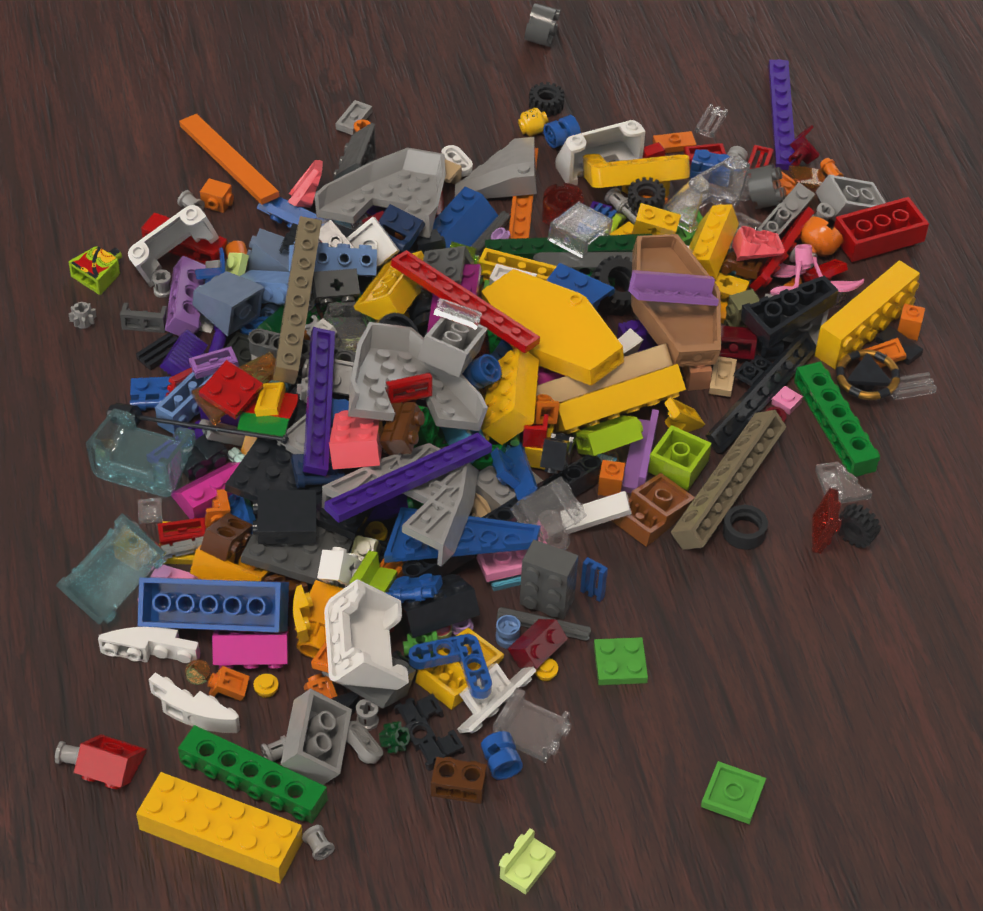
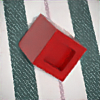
M544 414L543 425L532 424L531 426H524L523 447L543 449L544 439L547 437L549 414Z

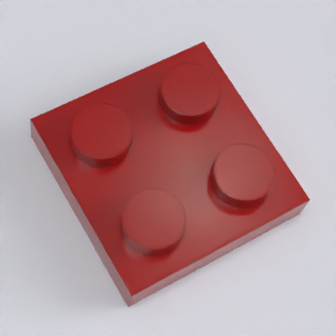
M226 360L199 390V396L236 420L263 389V383Z

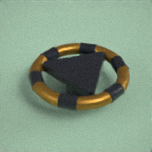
M862 349L848 353L839 361L836 368V378L840 386L848 394L860 399L877 400L889 396L897 389L900 383V370L888 355L875 350ZM863 357L848 380H846V365L853 360ZM875 360H878L889 367V369L891 370L892 381L887 377V375L883 372V370L879 367ZM850 384H852V385H858V387H859L860 389H858V388H856V387H854V386H851ZM875 386H887L876 392H866L872 390Z

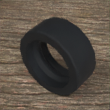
M738 505L729 509L726 513L722 533L730 545L738 549H754L760 546L766 538L768 520L760 509L751 505ZM740 520L750 521L759 528V531L752 534H743L736 531L732 527V523Z

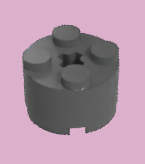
M534 3L524 39L551 47L553 36L551 35L555 36L558 28L556 21L559 20L561 10Z
M774 164L748 170L747 174L751 173V178L748 179L749 192L752 202L756 201L758 204L754 206L757 210L776 206L786 198V190L784 187H781L780 179H782L780 167H775Z

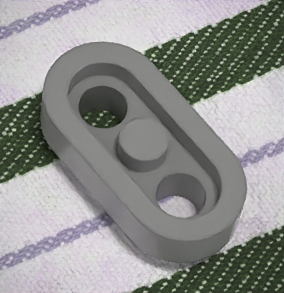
M350 721L346 742L354 748L362 762L367 764L377 763L383 755V750L363 725L356 721Z

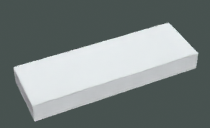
M626 491L559 512L565 535L632 514Z

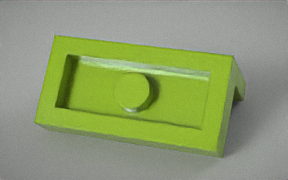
M368 551L349 582L351 584L358 579L374 588L387 592L397 576V570L380 567L378 552Z

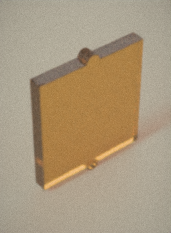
M789 165L788 169L796 185L799 182L805 187L814 189L819 188L826 179L821 169Z

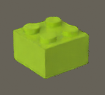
M671 425L650 454L648 472L655 476L662 473L681 488L689 490L709 461L712 443Z

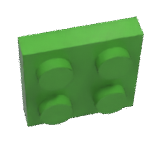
M642 637L594 639L598 685L647 683L648 675Z
M718 761L703 797L701 807L750 824L766 778Z

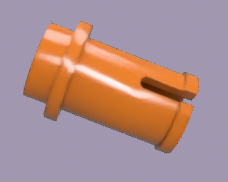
M826 158L820 163L822 172H825L827 175L843 177V174L835 166L833 159Z

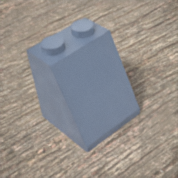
M259 229L257 236L252 235L249 248H252V250L248 249L247 252L249 258L246 271L288 272L289 251L285 249L282 253L279 251L284 237L263 229Z
M225 271L220 275L214 276L204 285H199L194 290L192 305L226 336H229L260 316L264 287L261 284Z

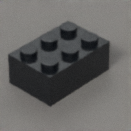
M458 574L446 575L442 579L443 584L439 592L434 594L433 598H426L424 601L418 602L415 599L405 600L404 603H401L402 618L398 624L412 638L478 616L480 611L475 589Z

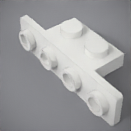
M497 663L491 664L488 667V671L492 680V692L487 698H474L470 694L468 686L459 694L473 713L457 729L459 733L470 732L472 734L478 731L483 725L482 721L495 715L499 711L498 707L503 702L511 700L516 695L515 691L519 687L527 685L532 680L531 676L536 672V669L534 667L523 668L509 680ZM478 678L477 686H479L480 689H484V687L481 685L480 678Z

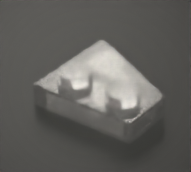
M839 462L816 465L815 472L828 505L871 499L872 491L869 488L865 490L857 483L858 479L853 474L847 472L846 468Z

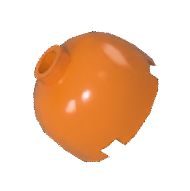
M813 216L802 228V244L812 245V253H816L819 257H827L834 254L843 243L842 235L835 227L831 230L827 226L829 222Z

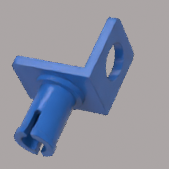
M222 247L219 248L220 267L195 269L196 279H205V283H207L214 276L225 272V259Z

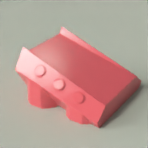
M315 160L289 192L291 198L288 203L297 207L311 208L321 178L323 161Z
M742 226L738 229L732 242V249H734L737 257L736 261L779 256L784 254L785 251L778 233L767 230L756 231L754 228Z

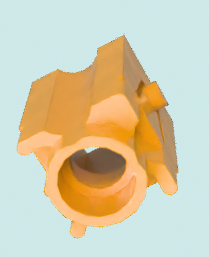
M315 580L310 591L313 606L309 607L311 617L308 618L311 630L307 631L309 641L300 643L298 640L296 646L305 656L314 658L325 643V606L331 597L344 588Z

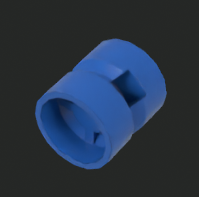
M572 115L547 123L543 129L545 139L552 148L564 145L568 137L581 133L580 126Z
M489 354L476 358L462 373L477 390L497 382L502 374L499 362L494 356Z
M495 732L483 739L481 749L494 779L511 778L521 771L523 763L516 750L513 737L509 732Z

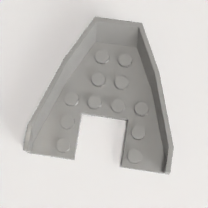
M407 147L371 161L324 185L315 193L316 216L354 224L372 205L387 208L391 204L423 220L425 226L419 236L430 238L446 176L445 155L443 153Z
M375 322L368 323L357 344L350 380L348 416L393 421L395 412L386 392V382L430 372L433 377L432 396L420 399L426 401L436 426L480 431L488 407L483 396L462 374L460 377L450 376L443 370L427 366L424 362L418 360L424 338L412 327Z
M427 443L413 448L411 454L399 453L398 455L382 458L380 466L363 467L322 486V508H324L325 501L436 452L440 448ZM467 463L402 493L424 504L402 525V533L439 550L437 565L441 567L455 553L474 504L479 470L471 463Z

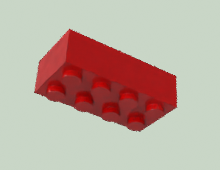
M909 197L837 216L834 227L843 237L841 248L851 262L925 242L929 226L928 221Z

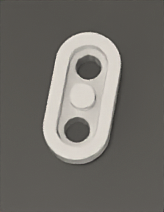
M449 145L444 147L441 153L445 155V159L462 166L461 177L470 175L473 163L469 157L457 146Z

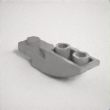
M798 182L756 231L767 230L778 233L780 238L813 199L815 193Z

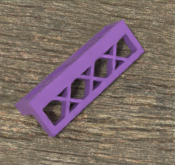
M633 270L628 291L637 300L718 306L719 299L712 294L715 282L712 276Z
M652 409L650 421L638 419L643 426V439L630 443L621 492L631 493L647 480L659 410Z

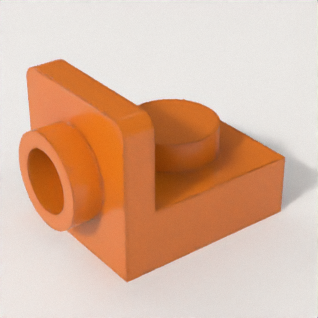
M225 489L217 490L216 500H212V508L206 509V527L211 526L224 515L230 513L229 500Z
M222 666L217 673H212L207 685L210 687L209 695L215 697L219 692L241 701L245 697L249 676Z
M322 674L309 677V682L303 686L305 691L311 688L330 699L337 696L332 680L327 676L323 677Z

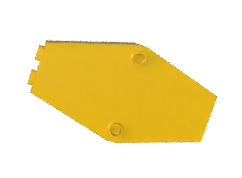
M516 269L503 275L481 291L484 301L540 336L539 344L528 352L539 359V366L592 386L624 362L622 344L589 300L581 293Z

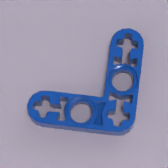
M463 634L416 644L410 648L409 664L413 668L426 669L460 661L470 694L477 699H485L491 694L492 680L479 641L474 635ZM465 644H468L469 647H471L470 655H468L467 647L464 646ZM440 648H447L450 650V653L443 656L438 654L437 651ZM421 654L423 659H419L416 655ZM472 662H476L481 667L478 670H470L467 666ZM478 678H480L481 685L484 687V689H480V687L477 686Z

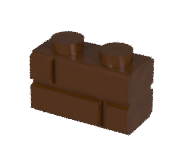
M405 402L404 404L392 403L395 416L393 421H386L379 443L389 455H398L399 453L411 454L414 444H417L419 440L418 432L420 426L425 421L424 413L415 402Z

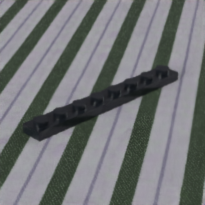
M808 331L802 332L705 435L708 441L712 443L711 445L716 453H722L735 440L753 415L760 412L794 376L797 367L803 366L815 353L816 344Z

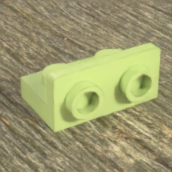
M531 828L525 835L521 834L517 838L514 849L510 854L505 853L499 863L500 879L524 894H527L556 855V851L534 838L535 831Z

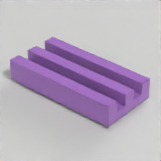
M231 346L189 358V364L196 379L214 374L226 360L239 367V362Z

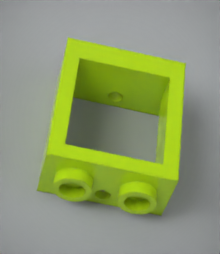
M620 415V417L602 421L597 425L582 428L572 434L576 435L575 444L579 454L595 456L643 439V426L637 417Z

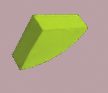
M616 213L605 231L609 234L612 233L619 225L624 223L626 217L621 213Z

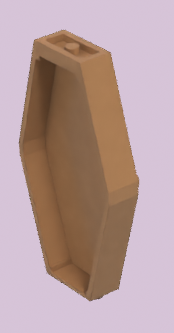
M678 234L637 236L632 252V272L633 270L709 276ZM715 282L712 294L719 299L718 306L637 300L631 294L633 312L657 345L667 344L673 365L678 364L681 367L716 364L721 351L720 290Z

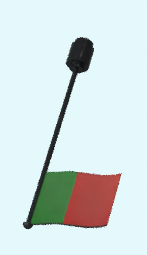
M258 393L241 413L237 430L143 416L137 405L123 403L110 405L107 410V419L114 425L131 428L137 427L141 420L277 440L286 444L289 441L287 436L288 425L298 407L299 397L298 394L285 393L279 415L256 417L254 410L259 397Z

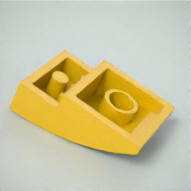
M468 627L456 635L471 634L477 637L487 668L491 664H499L504 658V654ZM465 644L464 646L467 647L468 655H470L471 647H469L468 644ZM440 648L437 653L444 656L448 655L450 650ZM460 661L418 669L415 680L417 684L430 694L433 693L435 698L451 710L463 701L459 694L468 686ZM472 662L467 667L470 670H478L481 666L476 662Z

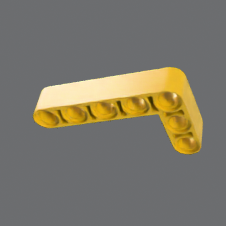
M600 154L583 155V174L588 183L595 188L631 185L632 182L636 183L638 178L642 181V177H646V180H649V177H651L653 181L657 179L659 182L686 179L690 177L689 156L671 155L606 162Z

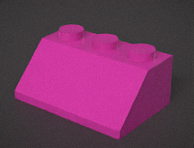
M229 462L173 491L171 497L189 519L206 517V509L212 508V500H216L217 490L225 489V483L240 462ZM227 492L228 498H229V496L232 495L233 493Z
M289 627L288 631L215 630L212 635L213 665H219V668L225 666L230 669L234 668V665H244V668L252 669L258 668V664H268L269 668H282L283 664H288Z

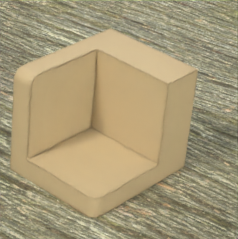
M445 159L446 176L444 181L454 185L461 180L462 166Z

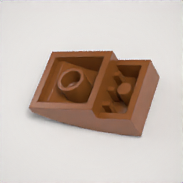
M659 473L631 492L628 500L632 514L611 521L647 547L685 513L695 497L665 475Z

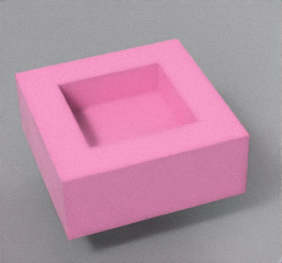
M784 386L772 398L771 404L782 408L790 415L802 403L803 396Z

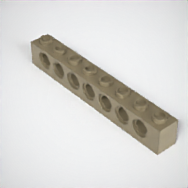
M302 216L299 218L273 374L274 381L295 384L297 379L322 220Z
M776 410L758 412L753 415L672 529L671 534L682 550L704 547L781 436L786 425Z

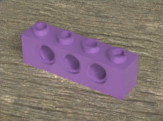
M182 256L173 268L165 331L178 336L186 329L192 333L199 331L201 312L192 305L193 292L199 285L205 284V279H196L195 269H205L206 265Z

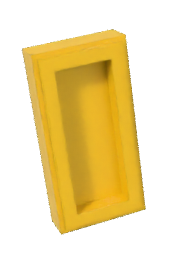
M284 382L263 383V389L259 393L254 410L256 417L279 415L286 390Z

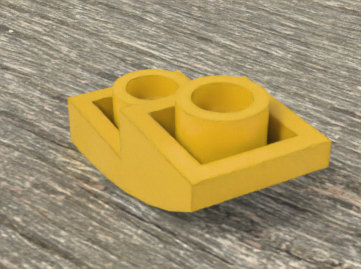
M302 585L296 587L293 600L294 622L300 643L309 641L307 632L311 630L308 620L311 617L309 607L313 606L310 593H304Z

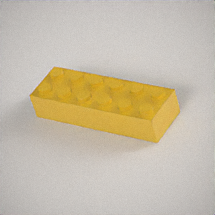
M900 260L820 326L815 357L836 369L839 361L845 355L855 350H861L863 345L868 341L871 342L879 331H884L893 319L896 320L900 317L904 303L914 304L916 300L914 297L915 292L919 287L920 273Z
M678 364L559 402L555 432L570 434L579 431V428L599 424L600 421L611 420L620 417L621 414L635 412L642 407L652 406L660 403L662 400H668L670 397L676 398L680 396L679 392L686 390Z
M160 772L136 813L139 830L277 883H281L303 842L302 825Z

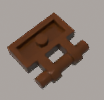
M735 251L727 254L723 261L721 271L723 274L736 271V275L744 279H757L765 263V257L736 261Z

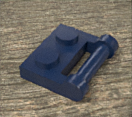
M389 204L378 221L384 230L388 228L406 237L401 241L389 235L401 253L410 250L425 226L423 220Z
M329 453V467L326 476L303 472L304 454H292L291 463L297 488H305V485H324L345 476L342 469H333L331 453Z

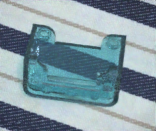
M114 408L88 439L86 447L92 472L97 477L158 496L170 497L178 485L195 445L196 437L194 430L183 427L177 428L173 433V437L137 428L131 413Z
M124 513L114 521L115 529L110 528L106 536L84 560L71 570L74 574L70 573L67 577L64 576L56 585L99 625L104 622L109 624L118 613L115 610L139 585V577H146L154 568L158 570L167 561L164 557L167 552L128 514Z

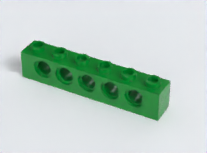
M821 361L797 367L794 383L851 478L876 472L878 461H880V454L871 444L869 435L860 426L858 417L854 416L850 410L848 401L842 397L838 385L834 384L829 370L825 369Z
M196 725L192 727L178 747L180 762L189 769L195 768L203 772L210 779L216 778L224 782L231 789H239L255 800L260 799L267 802L272 808L286 811L299 821L305 820L312 824L328 800L326 786Z

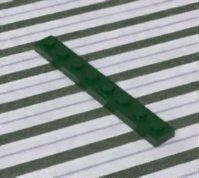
M652 234L485 240V248L527 259H533L535 254L541 252H633L637 236Z

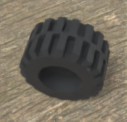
M613 255L601 261L590 277L607 285H610L608 277L616 278L622 282L625 292L615 290L612 296H606L599 304L602 311L607 309L610 314L614 311L616 314H621L623 311L627 312L632 308L631 293L628 291L632 276V262L627 256L624 259L622 255H617L615 258Z

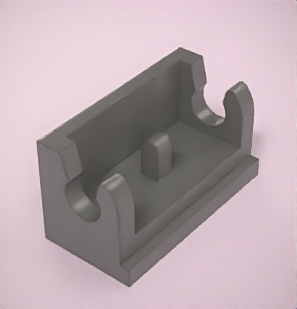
M124 302L120 312L123 330L165 333L168 306H162L161 313L132 311L128 308L129 303Z

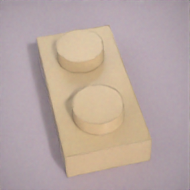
M718 357L716 364L713 365L709 394L731 397L737 359Z

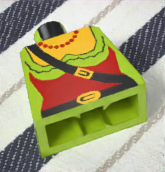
M93 247L69 261L71 277L101 295L119 276L118 260L122 258V254L117 248L106 252L100 247Z

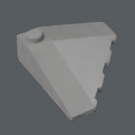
M534 137L515 138L509 142L506 147L496 152L488 161L478 166L470 175L455 184V197L464 187L483 194L486 199L537 194Z

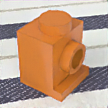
M536 395L534 423L543 424L544 416L541 415L549 414L548 424H557L559 401H554L549 395Z

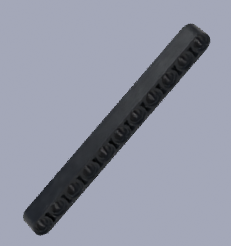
M586 455L568 465L563 471H559V474H553L538 483V488L534 495L527 498L523 503L519 502L517 497L481 518L532 524L599 483L601 459L596 455ZM477 554L450 557L442 567L437 565L438 558L410 560L403 564L402 576L416 578L423 574H432L433 576L441 575V578L477 557Z

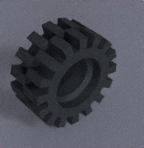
M541 82L539 86L535 84L534 88L532 87L529 91V108H538L541 112L545 111L547 117H550L551 114L553 116H556L557 113L560 114L564 108V90H561L560 86L556 87L555 83L550 85V82H546V85Z
M642 177V181L639 178L636 179V183L632 182L628 188L629 208L631 207L633 212L637 210V214L641 203L663 209L666 191L662 183L659 184L657 179L653 181L651 177H649V180H646V177ZM641 195H651L653 197L643 198Z
M853 503L852 505H847L836 518L835 528L839 530V536H844V541L849 540L850 545L853 546L855 543L857 548L861 546L865 548L880 533L881 525H878V519H874L876 515L869 513L870 509L866 508L864 510L863 505L859 504L857 506L856 503Z

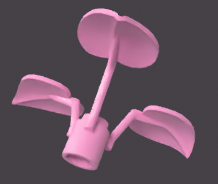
M801 244L795 246L796 266L784 263L778 264L781 267L773 277L786 278L796 275L795 284L792 287L780 286L773 288L770 291L772 296L780 294V291L785 289L792 290L797 288L800 275L806 273V269L810 268L812 263L818 276H823L817 263V257L812 256V245ZM864 279L859 281L830 282L838 289V292H849L864 283Z

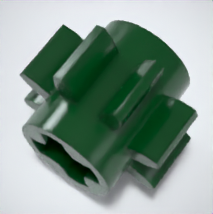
M401 721L384 724V729L379 733L380 746L388 748V753L405 751V745L411 740L409 729L401 727Z

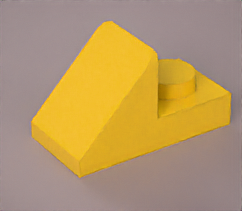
M671 397L664 403L669 410L667 412L669 417L665 420L668 428L673 425L681 430L690 432L705 425L694 408Z

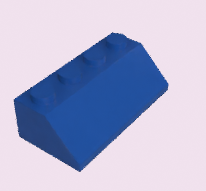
M464 187L434 220L432 230L437 229L440 236L444 237L446 248L466 246L469 253H471V245L495 220L498 214L483 194Z

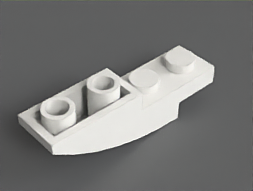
M133 627L110 631L98 637L100 652L111 657L118 656L128 658L131 661L148 662L150 655H155L158 658H169L182 663L198 664L200 659L199 642L180 639L177 629Z
M156 672L149 678L151 693L161 699L163 712L170 717L187 725H196L208 731L220 733H238L240 731L239 716L232 708L224 707L212 695L207 696L199 691L193 697L186 689L181 690L168 677L163 678Z

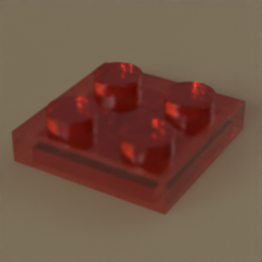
M829 488L812 515V552L821 554L825 547L830 545L834 533L840 530L841 519L839 518L841 500H839L838 490Z

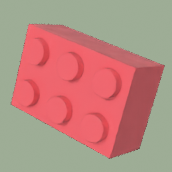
M348 410L335 413L329 442L333 469L380 466L383 447L379 441L384 429L383 421L348 416Z

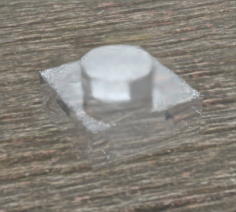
M161 498L138 500L139 524L163 522Z

